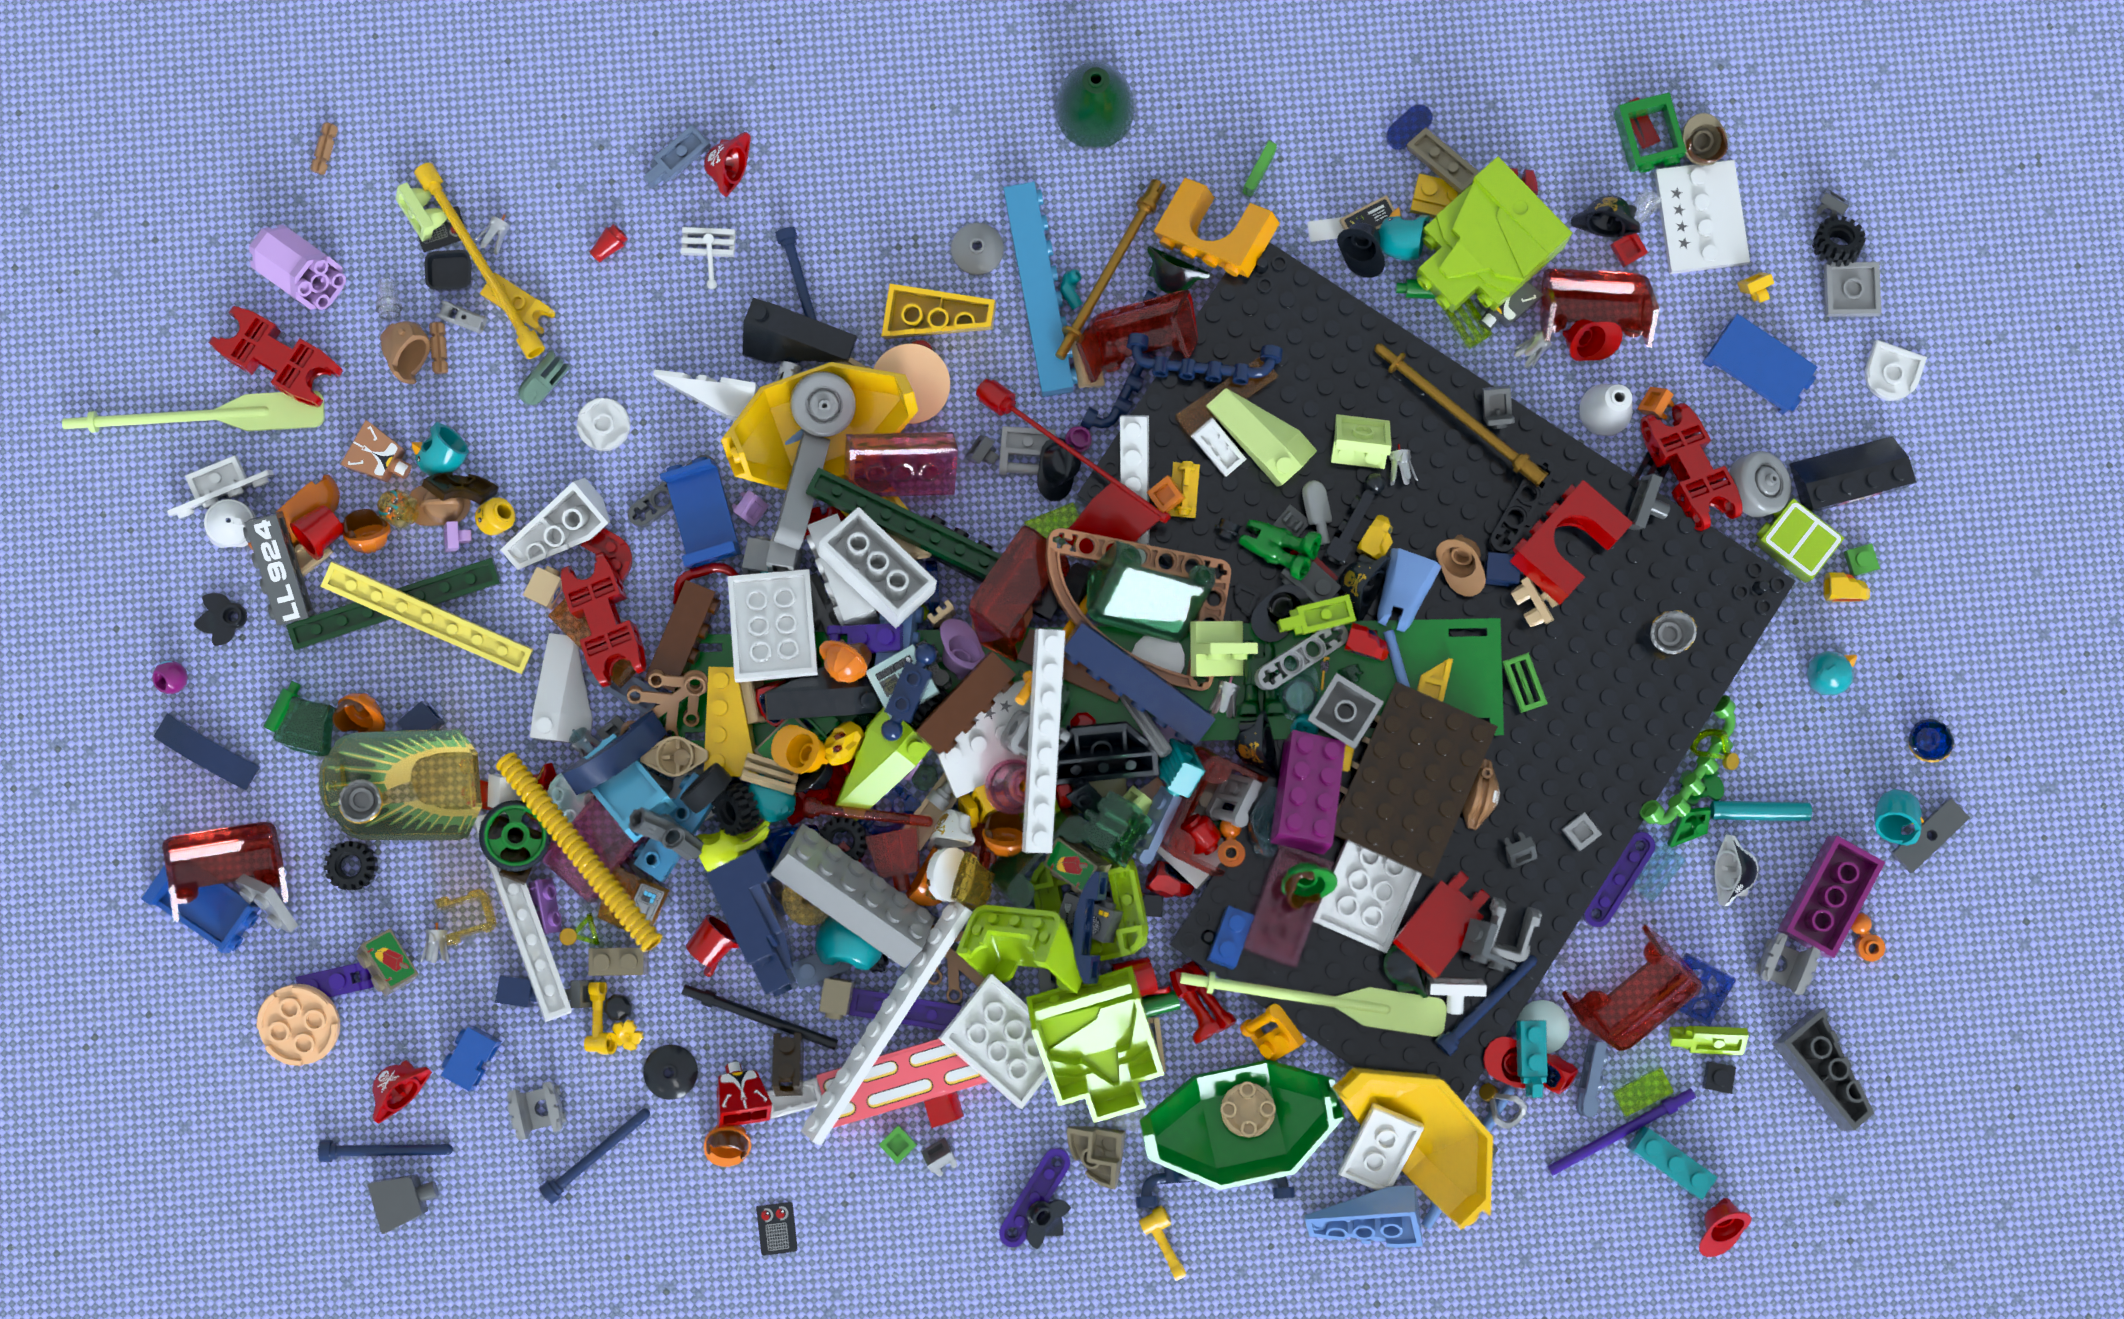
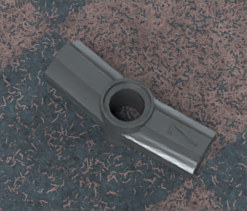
M816 572L810 575L814 628L818 632H824L828 641H830V636L827 635V626H841L834 612L831 598H828L821 579Z
M640 807L637 810L634 809L630 815L628 827L633 832L661 842L664 847L672 849L687 861L696 859L702 853L704 843L678 824L669 814L660 815Z

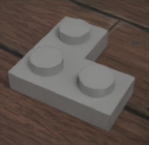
M242 874L235 880L241 889L239 891L241 897L246 902L256 903L262 910H265L269 915L267 921L272 927L277 930L281 928L289 933L298 927V924L272 886L246 874Z

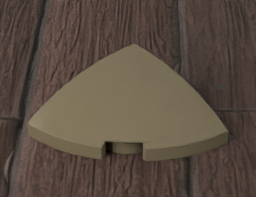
M1068 1126L1067 1140L1074 1160H1081L1082 1164L1088 1169L1085 1174L1094 1182L1115 1190L1121 1170L1126 1131L1101 1127Z

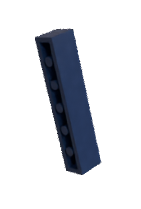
M1083 620L1079 621L1065 640L1064 657L1075 665L1078 662L1082 663L1088 668L1086 672L1097 681L1103 678L1110 683L1108 688L1120 697L1125 694L1131 698L1130 704L1142 713L1145 710L1149 711L1154 715L1153 721L1163 728L1170 726L1176 731L1174 735L1185 744L1191 741L1197 745L1216 720L1211 712Z

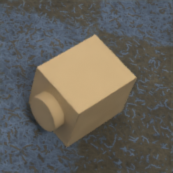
M546 566L545 570L536 567L523 596L552 610L562 591V582L559 577L561 572L549 566Z

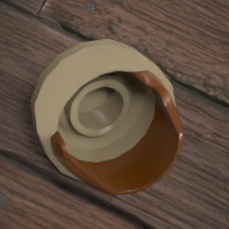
M1707 113L1695 114L1688 119L1682 134L1687 151L1685 153L1686 157L1690 162L1700 166L1714 164L1728 150V136L1724 127L1717 118Z

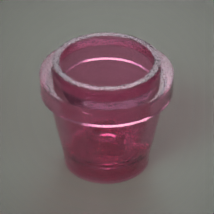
M1016 759L1004 760L997 763L989 771L985 782V792L990 804L999 812L1004 814H1020L1024 812L1026 788L1024 791H1021L1019 784L1021 781L1026 784L1027 763Z

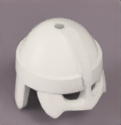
M233 499L218 501L205 514L204 527L206 535L211 543L219 548L245 547L248 545V542L243 533V528L246 527L244 522L256 518L251 508L240 501ZM226 519H231V522L227 523Z

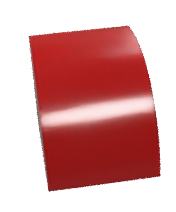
M957 1091L924 1101L931 1128L964 1117Z

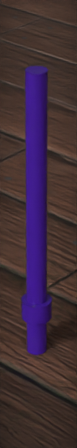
M1690 1088L1673 1098L1669 1096L1660 1101L1661 1104L1548 1165L1549 1172L1554 1176L1665 1114L1669 1116L1677 1112L1678 1107L1695 1099L1696 1095Z

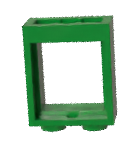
M1670 92L1620 104L1613 112L1630 172L1639 171V173H1646L1655 169L1654 166L1664 164L1665 167H1670L1680 163L1681 158L1687 151ZM1663 111L1673 149L1640 157L1630 119Z

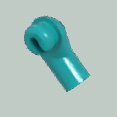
M1072 269L1070 272L1067 271L1063 275L1060 288L1061 294L1072 311L1083 304L1076 293L1077 283L1082 279L1081 273L1076 269Z

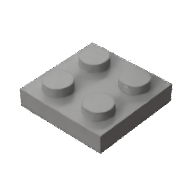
M1832 262L1831 266L1826 263L1823 265L1825 317L1879 316L1882 314L1880 262H1850L1848 266H1844L1842 262L1840 267H1835L1836 262Z

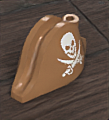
M1483 760L1463 806L1462 812L1467 829L1477 830L1499 802L1500 788L1491 760Z

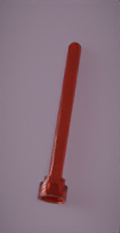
M805 796L803 802L802 818L814 819V817H820L821 814L930 827L933 824V819L930 816L822 804L816 797Z

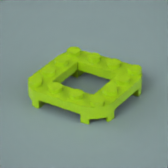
M1118 848L1093 850L1112 864L1108 871L1113 902L1116 903V909L1123 911L1119 929L1116 930L1113 943H1102L1092 938L1090 954L1100 955V961L1132 955L1146 945L1148 936V922L1135 862L1127 851ZM1043 861L1039 863L1040 865L1034 871L1031 881H1028V890L1033 893L1036 910L1059 913L1063 902L1061 885L1069 883L1052 876L1051 870L1043 865Z

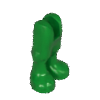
M1249 520L1246 527L1259 536L1255 539L1247 535H1241L1238 543L1264 558L1268 563L1284 565L1290 569V575L1300 581L1304 579L1311 568L1310 559L1315 560L1319 552L1322 540L1321 534L1308 532L1304 538L1294 536L1286 528H1279L1258 520ZM1282 548H1290L1302 555H1292L1285 552Z

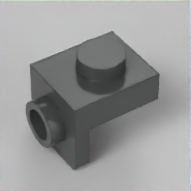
M1507 385L1482 388L1483 418L1486 424L1494 429H1502L1508 427V424L1515 423V418L1512 415L1511 387Z

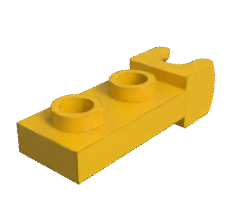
M494 272V276L523 323L537 333L543 334L544 329L538 324V319L543 315L554 318L556 316L554 310ZM486 283L479 294L503 309L488 283Z

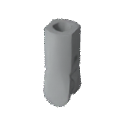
M441 301L443 306L440 313H436V317L479 334L483 332L487 323L485 316L447 301ZM452 310L458 311L455 319L450 317Z

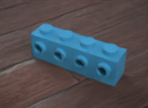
M695 772L691 776L687 774L680 783L679 788L681 792L676 799L674 797L671 798L677 807L669 813L678 824L693 835H696L714 807L710 803L702 811L695 814L680 799L684 791L700 776ZM650 838L646 845L642 843L636 850L634 857L637 859L633 864L660 882H665L681 856L672 849L664 847L661 842Z

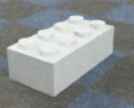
M859 507L819 542L818 555L895 628L935 593L937 581Z
M838 514L807 525L810 534L806 536V539L816 558V565L823 577L829 598H831L834 612L841 626L880 624L877 610L818 555L819 542L841 523Z

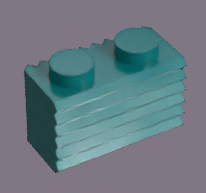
M1171 738L1169 739V745L1172 747V752L1164 758L1158 757L1159 777L1165 781L1167 792L1176 797L1182 795L1189 798L1206 770H1204L1200 762L1201 760L1197 757L1198 755L1192 746Z

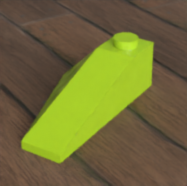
M884 706L867 726L861 748L857 750L854 757L856 759L850 774L847 775L835 803L838 808L856 821L913 770L931 749L913 732L915 729L904 720L901 722L903 727L902 736L896 741L886 740L881 734V727L890 717L884 712Z

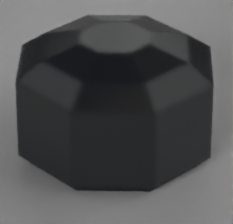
M614 994L605 1001L604 1012L609 1019L622 1021L631 1014L632 1003L626 995Z

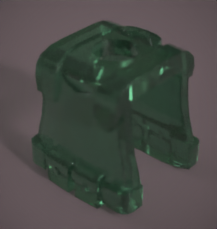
M293 696L282 723L275 730L273 739L294 751L317 757H327L332 750V730L334 726L332 717L336 708L329 704L305 700L302 697Z

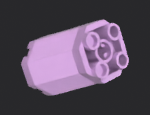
M283 224L277 225L278 228L274 229L269 227L262 228L249 245V253L252 254L253 261L250 260V267L310 310L316 308L322 310L331 305L346 283L342 267Z

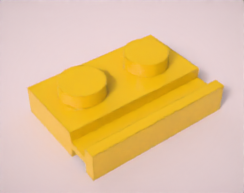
M1419 173L1410 213L1430 215L1431 218H1435L1439 212L1460 194L1443 179Z

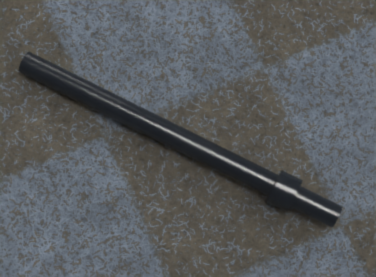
M687 984L683 987L681 994L701 1001V1005L709 1008L715 1006L792 1035L801 1032L803 1039L833 1050L837 1046L838 1040L719 997L717 992L708 989L703 991Z

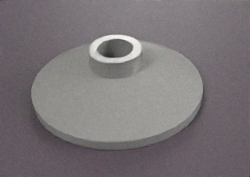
M971 223L962 227L955 234L951 244V253L954 262L961 270L972 275H983L991 272L999 265L1003 257L1004 245L1001 236L993 227L983 223ZM978 242L982 244V248L974 250L972 245Z

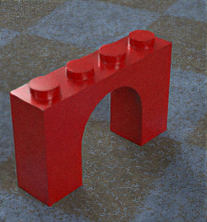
M1584 480L1577 487L1572 484L1561 496L1565 499L1561 505L1557 502L1554 503L1545 513L1549 518L1545 523L1539 520L1529 531L1533 536L1528 541L1523 538L1515 546L1513 551L1516 555L1510 560L1515 567L1559 605L1571 594L1585 576L1567 562L1557 551L1554 543L1555 529L1561 526L1578 527L1588 533L1608 551L1633 524L1631 520Z

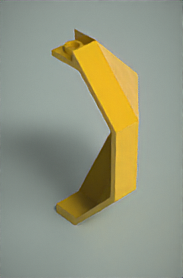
M829 362L761 386L721 439L734 476L782 490L787 489L800 440L785 445V442L802 429L796 423L791 413V394L796 384L803 377L819 371L831 372L844 379L851 387L856 400L855 414L847 428L834 436L824 437L830 439V444L823 470L844 479L871 469L888 447L869 448L858 445L864 442H868L866 445L869 446L891 445L897 437L895 435H899L918 412L914 391L906 375ZM887 436L894 437L893 439H885Z
M1352 1068L1333 1086L1338 1096L1360 1125H1362L1373 1103L1423 1123L1424 1129L1401 1171L1461 1230L1466 1226L1472 1225L1478 1219L1481 1211L1491 1217L1493 1136L1442 1079L1430 1074Z

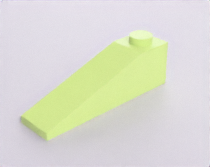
M1227 388L1206 405V408L1276 487L1288 481L1317 452L1300 430Z

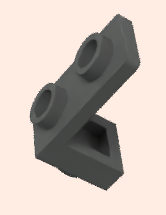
M1471 918L1461 950L1471 954L1470 959L1482 964L1488 962L1487 967L1501 972L1504 971V968L1515 970V963L1490 953L1498 926L1490 922Z

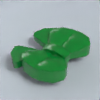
M1686 770L1681 774L1678 781L1679 784H1682L1685 776L1692 773L1691 770ZM1716 771L1712 775L1705 774L1703 776L1705 789L1698 796L1690 795L1687 800L1690 806H1695L1701 798L1709 797L1714 801H1719L1723 797L1724 785L1718 777L1719 772Z

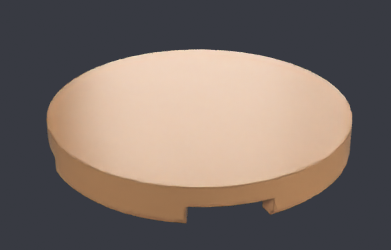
M913 343L895 346L882 354L873 367L876 370L906 375L914 391L918 412L908 424L921 423L931 419L943 408L950 392L948 369L940 356L928 347Z
M291 984L279 988L265 999L257 1015L256 1025L257 1029H259L260 1037L266 1046V1051L275 1059L289 1065L302 1066L322 1059L333 1049L340 1033V1018L332 1000L321 990L305 984Z

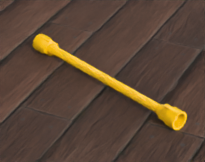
M427 162L420 165L414 171L416 178L424 191H430L434 195L471 255V258H473L474 263L493 291L496 299H498L499 304L516 329L518 336L516 342L525 357L532 359L544 352L545 346L535 330L530 331L524 325L516 309H514L513 304L444 194L443 187L441 186L443 180L433 163Z

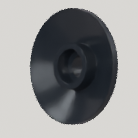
M679 1045L661 1046L648 1056L644 1064V1081L648 1089L657 1097L667 1100L681 1098L692 1090L697 1081V1062L694 1056L684 1047ZM668 1067L674 1071V1075L671 1078L666 1077L664 1073Z

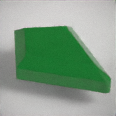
M1710 808L1691 809L1686 816L1679 817L1667 842L1669 847H1675L1707 834L1711 813Z

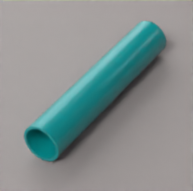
M1711 801L1710 817L1712 820L1811 821L1812 806L1809 802Z

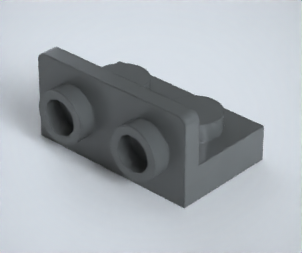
M1311 559L1310 571L1301 581L1293 578L1290 575V569L1287 567L1279 575L1282 578L1280 581L1282 585L1292 584L1303 589L1309 598L1310 604L1331 599L1341 588L1333 578Z

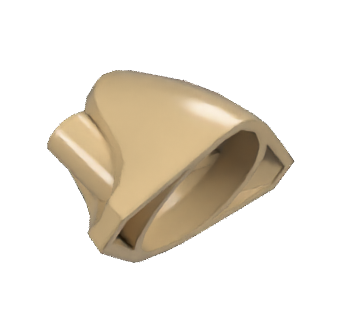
M672 736L658 742L640 758V762L667 776L677 777L693 771L699 765L708 760V751L688 739Z

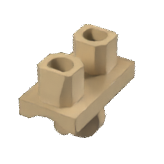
M1528 577L1521 580L1522 584L1516 587L1511 594L1517 605L1532 599L1536 608L1523 614L1529 626L1533 627L1544 622L1548 624L1554 621L1544 600L1547 599L1551 608L1557 606L1558 603L1543 590V594L1540 595L1533 581Z

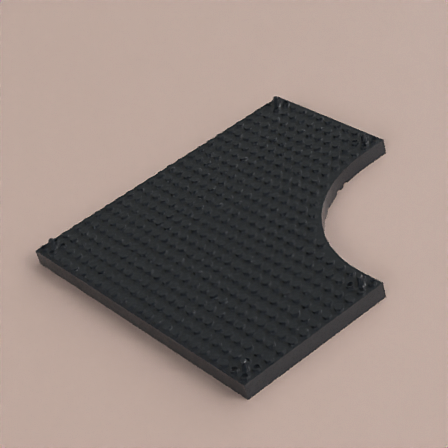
M1270 242L1257 260V264L1249 278L1240 274L1237 277L1227 272L1224 274L1195 317L1198 340L1194 322H1192L1169 356V359L1181 361L1182 359L1189 358L1201 363L1218 361L1223 363V365L1243 363L1250 367H1260L1264 364L1260 360L1261 347L1264 345H1275L1283 350L1281 362L1275 364L1273 370L1268 375L1262 378H1249L1246 385L1235 384L1232 382L1233 376L1222 375L1220 382H1210L1205 379L1206 374L1195 373L1193 380H1185L1179 377V371L1169 370L1167 377H1155L1131 413V415H1149V490L1167 475L1172 478L1173 462L1192 461L1193 464H1200L1196 517L1171 516L1165 524L1158 521L1149 529V542L1151 546L1222 559L1230 565L1231 578L1223 621L1251 623V617L1245 616L1236 605L1234 588L1237 581L1262 592L1256 606L1273 590L1282 586L1280 583L1282 578L1279 575L1286 568L1284 565L1268 563L1264 558L1238 543L1241 535H1247L1255 539L1259 536L1246 527L1249 520H1258L1273 525L1290 504L1307 518L1302 489L1307 482L1312 480L1321 482L1327 492L1332 515V522L1327 524L1331 542L1334 536L1339 538L1340 535L1336 531L1343 518L1349 520L1353 512L1349 510V507L1355 496L1361 497L1364 493L1365 478L1371 473H1378L1385 479L1386 485L1384 490L1379 494H1375L1349 542L1353 547L1344 564L1339 566L1323 557L1330 543L1320 545L1317 557L1338 577L1336 582L1340 586L1341 576L1345 568L1354 562H1358L1360 554L1356 551L1357 547L1378 515L1387 517L1393 528L1390 535L1393 543L1386 556L1390 555L1392 548H1400L1438 562L1436 557L1438 545L1442 541L1454 539L1460 534L1478 545L1481 552L1480 561L1483 569L1487 553H1496L1490 547V537L1525 476L1520 472H1514L1511 461L1397 369L1392 373L1388 372L1391 364L1374 351V347L1378 343L1386 346L1397 356L1404 352L1406 354L1405 363L1518 454L1523 453L1525 455L1527 453L1531 456L1530 460L1533 462L1537 459L1545 458L1553 463L1555 473L1515 545L1505 554L1516 555L1513 551L1515 546L1523 538L1528 541L1533 536L1529 531L1539 520L1545 523L1549 518L1545 513L1555 502L1559 505L1564 502L1565 499L1561 496L1572 484L1577 487L1584 480L1626 517H1628L1637 491L1636 488L1629 484L1633 477L1631 474L1513 398H1511L1512 415L1515 418V423L1508 424V427L1502 429H1494L1488 426L1483 418L1482 388L1494 386ZM1225 388L1300 430L1317 450L1307 463L1283 485L1276 487L1206 408V405ZM1336 414L1389 420L1391 452L1398 450V444H1400L1401 450H1410V461L1418 481L1415 480L1410 469V483L1405 485L1399 465H1397L1395 484L1391 486L1392 464L1390 455H1387L1385 469L1331 463ZM1210 418L1217 422L1246 458L1227 477L1219 471L1191 437V434ZM1120 431L1097 464L1098 467L1119 482H1121ZM1542 465L1540 468L1546 471L1547 467ZM1093 470L1078 492L1077 500L1087 506L1111 482ZM1524 488L1521 496L1525 501L1532 502L1536 499V492L1532 488ZM1659 492L1656 499L1670 505L1667 517L1662 520L1650 514L1645 529L1634 531L1627 529L1608 551L1588 533L1578 527L1561 526L1555 529L1554 543L1557 551L1585 578L1560 605L1558 604L1551 608L1547 599L1544 600L1554 618V621L1548 624L1544 622L1530 627L1523 614L1536 608L1532 599L1517 605L1511 594L1516 587L1522 584V579L1519 580L1516 587L1485 584V587L1479 594L1463 596L1450 588L1442 569H1440L1414 620L1500 618L1502 662L1529 652L1548 704L1520 714L1502 665L1504 735L1493 737L1484 758L1492 762L1500 788L1499 802L1477 830L1467 829L1463 812L1461 811L1433 878L1421 874L1394 939L1437 883L1442 880L1448 884L1454 875L1462 871L1469 879L1459 889L1460 892L1469 899L1475 893H1478L1480 889H1483L1490 895L1488 900L1478 910L1484 916L1481 921L1490 922L1492 912L1489 907L1493 897L1503 899L1505 902L1506 910L1495 942L1516 947L1527 907L1538 909L1542 913L1539 927H1534L1529 941V955H1534L1537 958V963L1459 1040L1458 1050L1451 1057L1446 1055L1435 1043L1434 1040L1440 1035L1431 1037L1367 1027L1359 1024L1334 1007L1243 994L1265 1009L1272 1004L1280 1005L1298 1031L1354 1068L1435 1075L1442 1079L1459 1099L1464 1102L1485 1069L1483 1058L1488 1044L1495 1038L1505 1037L1643 822L1644 819L1640 815V809L1646 802L1657 800L1796 580L1712 526L1703 531L1696 530L1694 520L1685 515L1682 507ZM1149 497V503L1157 508L1152 499ZM1511 511L1508 514V520L1514 525H1519L1523 521V516L1519 511ZM1221 518L1241 526L1238 532L1240 536H1234L1232 540L1224 538L1217 534L1219 529L1215 528V524L1218 525ZM1309 524L1299 537L1304 538L1308 532H1317L1316 525ZM1506 528L1501 537H1495L1498 540L1497 545L1499 547H1502L1504 544L1509 546L1506 539L1512 530ZM1282 548L1287 553L1292 551L1290 548ZM1162 554L1159 557V560L1170 569L1173 564L1172 558L1167 554ZM1193 559L1187 560L1185 563L1186 572L1191 575L1196 574L1199 569L1198 563ZM1205 562V570L1202 577H1205L1206 572L1216 574V579L1224 575V571L1220 570V565L1217 568L1210 569L1206 568L1208 562ZM1178 578L1199 606L1203 582ZM1384 581L1362 621H1377V611ZM1534 583L1539 594H1543L1541 588ZM1340 588L1332 598L1344 596L1342 589ZM1210 591L1207 594L1206 600L1209 605L1217 606L1220 602V596L1217 592ZM1393 606L1391 617L1388 620H1398L1403 610ZM1680 610L1693 617L1697 625L1695 641L1687 650H1683L1678 654L1662 652L1651 641L1650 630L1652 622L1664 612ZM1205 618L1207 621H1214L1211 618ZM1487 628L1449 629V637L1487 636ZM1522 660L1520 661L1534 702L1539 701L1525 662ZM1511 664L1510 666L1525 706L1529 705L1515 666ZM1480 718L1490 723V718ZM1373 720L1368 728H1375L1377 722ZM1361 738L1354 749L1352 761L1360 764L1368 744L1362 741L1363 738ZM1274 739L1279 771L1277 777H1273L1263 769L1243 761L1241 776L1253 778L1262 783L1258 797L1248 812V816H1250L1256 805L1252 813L1251 825L1261 849L1257 843L1251 840L1248 824L1242 827L1236 840L1245 849L1243 863L1234 868L1226 867L1222 863L1218 865L1199 899L1169 945L1208 971L1216 972V976L1221 979L1331 996H1339L1368 987L1398 992L1396 984L1387 977L1384 970V958L1387 953L1316 922H1312L1310 919L1314 913V907L1317 906L1316 903L1309 902L1304 904L1301 909H1295L1290 905L1282 891V880L1285 878L1288 869L1300 862L1314 863L1318 867L1327 868L1332 871L1345 840L1334 835L1333 845L1324 854L1282 845L1276 851V847L1270 844L1266 831L1269 821L1272 819L1271 815H1274L1285 740ZM1350 767V771H1342L1340 784L1342 787L1348 789L1357 769ZM1339 792L1338 805L1344 796L1342 792ZM1585 812L1602 835L1584 849L1578 851L1562 831V828ZM1518 832H1522L1526 838L1531 837L1535 843L1537 859L1512 869L1507 861L1505 838L1508 837L1512 844L1519 842ZM1234 849L1227 857L1234 858L1237 854L1236 850ZM1227 906L1255 915L1237 966L1233 970L1206 960ZM1461 946L1438 977L1482 979L1486 984L1487 997L1514 969L1504 968L1503 972L1487 967L1488 962L1482 964L1471 960V954L1462 951ZM1506 959L1516 964L1515 969L1523 962ZM1420 967L1426 988L1427 977L1432 976ZM1426 988L1427 996L1442 999L1447 1007V995H1430ZM1410 990V991H1404V992H1403V993H1410V994L1420 995V994L1417 993L1415 990ZM1464 996L1463 1014H1450L1446 1012L1445 1028L1442 1033L1452 1032L1486 997Z

